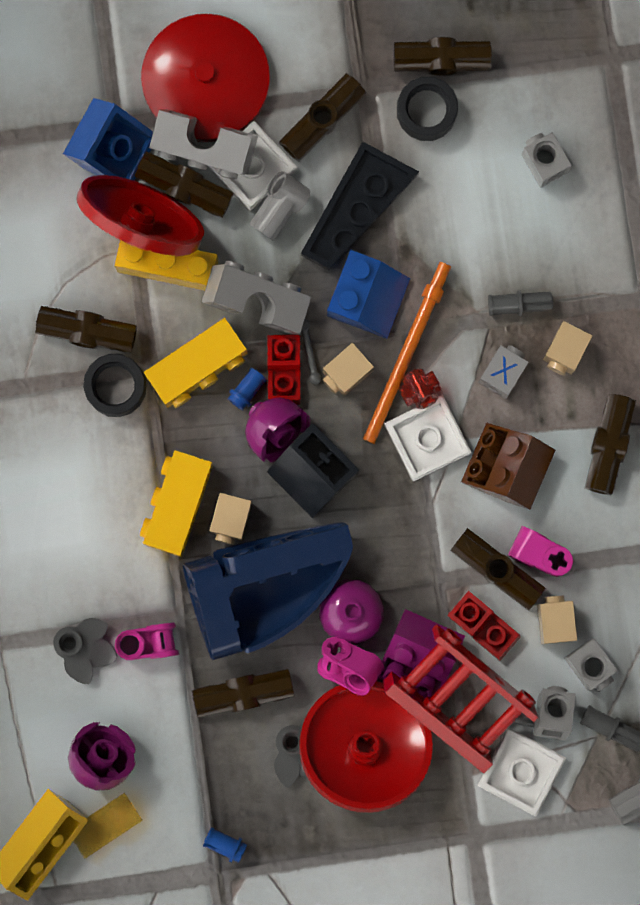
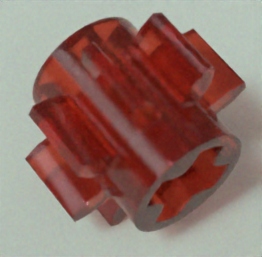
M419 368L408 372L403 377L402 382L404 385L400 386L399 390L408 407L415 404L417 409H425L438 400L437 392L441 391V388L433 371L426 374L423 369Z

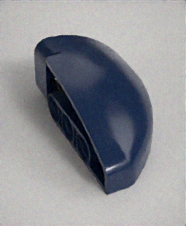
M338 522L260 538L217 549L213 552V556L183 563L184 577L193 609L211 660L242 651L251 653L261 649L292 631L314 612L333 589L352 554L353 543L348 524Z

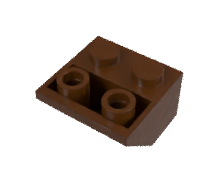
M486 423L461 482L502 501L530 510L556 450L534 436Z

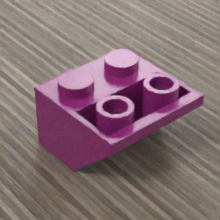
M405 609L383 656L384 669L378 679L383 681L391 672H394L400 678L402 676L407 677L438 644L434 639L432 630L438 623ZM438 624L442 629H447V627ZM454 631L461 638V644H463L465 635ZM448 652L418 683L416 691L424 698L427 696L432 697L446 682L456 662V658Z

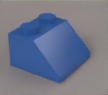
M93 98L63 155L96 176H116L135 181L136 177L134 175L146 151L150 153L152 149L149 147L153 131L118 105Z
M350 250L328 306L327 316L388 339L410 278L382 261Z

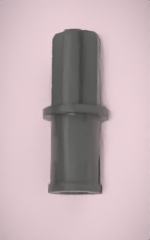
M517 290V294L488 295L489 316L518 313L519 316H522L523 313L551 311L553 309V295L551 292L521 293V290Z
M591 705L587 707L580 721L581 725H585L606 736L605 740L607 741L612 739L635 752L640 751L639 731L620 722L619 717L614 719L593 708Z

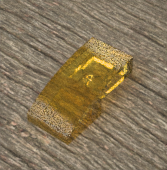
M123 793L88 816L87 819L89 821L73 842L85 859L137 825L142 819L127 795Z

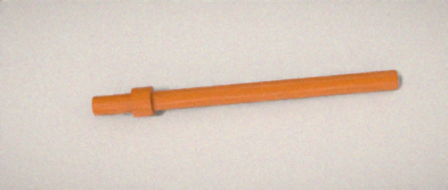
M439 262L431 283L426 284L421 295L424 299L363 437V440L375 444L435 304L440 303L444 293L442 288L451 269V266L446 263Z

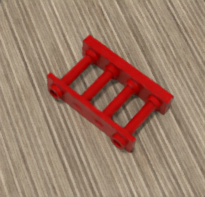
M436 624L432 630L434 639L438 644L407 677L402 676L400 678L394 672H391L383 680L385 694L485 774L493 765L490 746L522 713L533 722L538 719L535 708L536 701L525 690L521 689L518 692L461 644V638L449 628L444 630ZM448 652L463 663L432 697L427 696L424 698L416 691L418 683ZM472 673H475L487 683L456 717L452 716L449 718L441 712V706ZM499 693L512 705L481 737L476 736L473 738L466 732L465 726Z

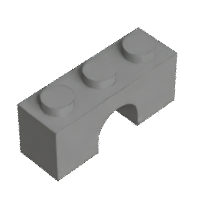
M168 109L159 110L149 147L158 150L157 156L176 161L177 156L189 159V166L207 170L208 165L219 168L218 174L237 179L238 174H248L258 136L224 127L220 128L216 143L212 147L206 148L200 145L195 138L194 129L197 118Z
M232 261L212 266L201 303L228 313H243L247 299L253 294L260 300L262 305L260 325L285 334H300L311 299L310 296L301 293V287L285 282L281 286L272 282V276L261 272H254V275L244 271L245 266Z

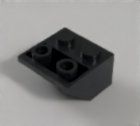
M312 423L268 469L267 473L313 518L359 473V469Z

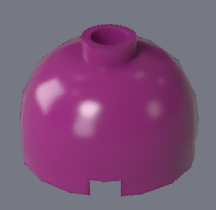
M279 397L258 402L249 411V418L246 423L245 435L248 445L263 462H265V459L270 463L276 462L294 442L293 440L300 432L303 433L310 426V416L289 399Z
M343 580L334 585L331 592L319 605V619L324 631L330 637H337L357 645L369 640L379 631L384 619V605L380 595L371 585L360 580Z
M93 722L82 727L72 740L68 753L69 768L76 781L84 787L95 791L110 790L119 786L132 772L136 763L134 758L136 749L129 735L118 726L110 724L107 727L99 725L100 722Z

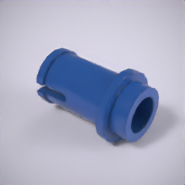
M250 368L235 390L231 389L229 391L231 395L228 397V400L243 411L246 406H251V399L261 386L266 383L267 379L254 368Z
M211 827L203 847L228 857L230 863L233 860L239 863L247 844L242 842V838L237 840Z

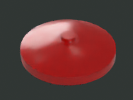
M195 14L171 23L154 38L143 60L141 82L146 103L156 119L159 110L162 109L195 117L197 121L194 134L197 142H216L220 128L229 127L243 131L258 117L268 96L270 73L268 60L260 42L245 26L221 15Z
M108 175L91 176L82 182L76 197L80 210L96 226L113 237L146 251L170 256L189 255L197 251L204 236V228L201 222L188 208L163 192L130 179Z
M377 681L366 695L354 694L341 685L323 694L307 713L302 725L299 741L302 767L312 786L331 803L347 810L364 813L387 810L407 800L423 782L428 772L433 752L431 730L385 694L384 684Z

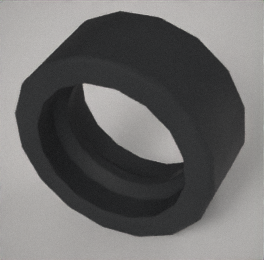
M419 77L410 81L402 89L397 101V119L401 128L410 137L420 141H434L444 137L452 129L458 114V99L454 90L445 81L436 77ZM433 91L443 98L446 104V114L439 124L433 127H422L411 119L408 113V105L416 93Z
M110 353L99 357L89 366L84 375L83 388L87 400L98 412L109 417H122L131 414L141 405L146 396L147 382L142 369L133 359L123 354ZM110 367H122L128 370L134 380V391L131 397L120 404H109L103 401L98 396L96 390V381L100 373Z

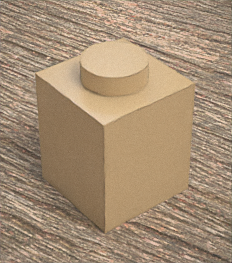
M563 321L543 358L544 361L549 363L547 367L560 375H565L566 372L572 375L592 335Z
M351 343L323 368V374L326 377L322 380L334 394L339 391L343 396H346L373 372L374 366Z
M219 493L210 527V532L216 534V541L234 545L235 539L243 541L252 501Z
M564 595L544 597L545 604L537 605L541 644L577 641L573 601L565 602Z

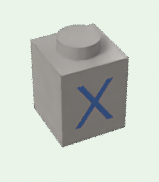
M500 345L478 383L506 399L529 363L523 359L525 354L511 345H508L507 348Z

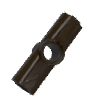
M436 37L429 39L428 42H394V72L428 71L431 75L448 76L456 74L457 71L491 70V41H456V39L451 37Z
M346 73L320 100H317L310 106L309 111L279 141V144L293 159L300 162L325 135L333 132L336 124L366 95V91L353 76ZM324 111L329 113L332 118L328 123L320 124L315 121V114Z
M147 151L142 157L134 177L165 191L164 194L189 206L193 204L222 219L234 196L233 192L204 179L202 174L180 164L176 166Z
M41 306L36 320L35 333L68 340L70 344L90 349L102 347L124 353H132L137 325L104 319V316L88 311L76 310L75 312Z
M608 394L600 427H597L590 453L593 456L584 489L610 496L613 494L620 463H623L629 445L630 435L628 432L636 400L619 394Z
M468 528L450 550L480 573L487 582L494 584L528 611L546 589L515 565L508 556L498 552ZM499 560L505 564L506 574L503 578H495L490 574L489 566L492 561Z
M289 669L258 676L254 674L225 680L226 683L192 690L198 718L231 710L233 713L260 707L262 703L275 702L295 696Z

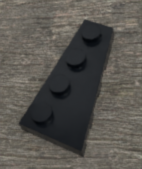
M362 142L305 244L301 256L329 271L419 175V171Z

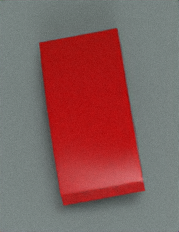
M267 335L268 399L281 397L301 405L300 335Z
M470 591L463 596L447 615L498 661L502 660L521 637L519 633L499 618L494 611Z

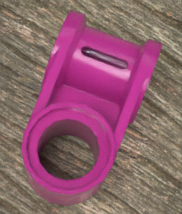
M521 526L508 553L509 557L554 577L566 574L573 564V558L569 550L524 526ZM558 553L564 555L562 561L566 563V567L560 566L557 570L551 568L552 562L548 560L549 556L555 557Z
M175 622L146 626V628L121 632L115 640L116 653L125 660L157 659L180 655L179 650L175 649L173 629L176 627ZM161 633H163V635H164V643H165V648H164V649L162 648V643H161V636H160ZM134 636L138 639L139 649L135 654L127 655L122 652L121 642L125 637Z
M337 637L327 638L323 642L321 648L323 657L319 659L317 665L320 676L347 688L357 695L368 694L384 669V664L377 655Z

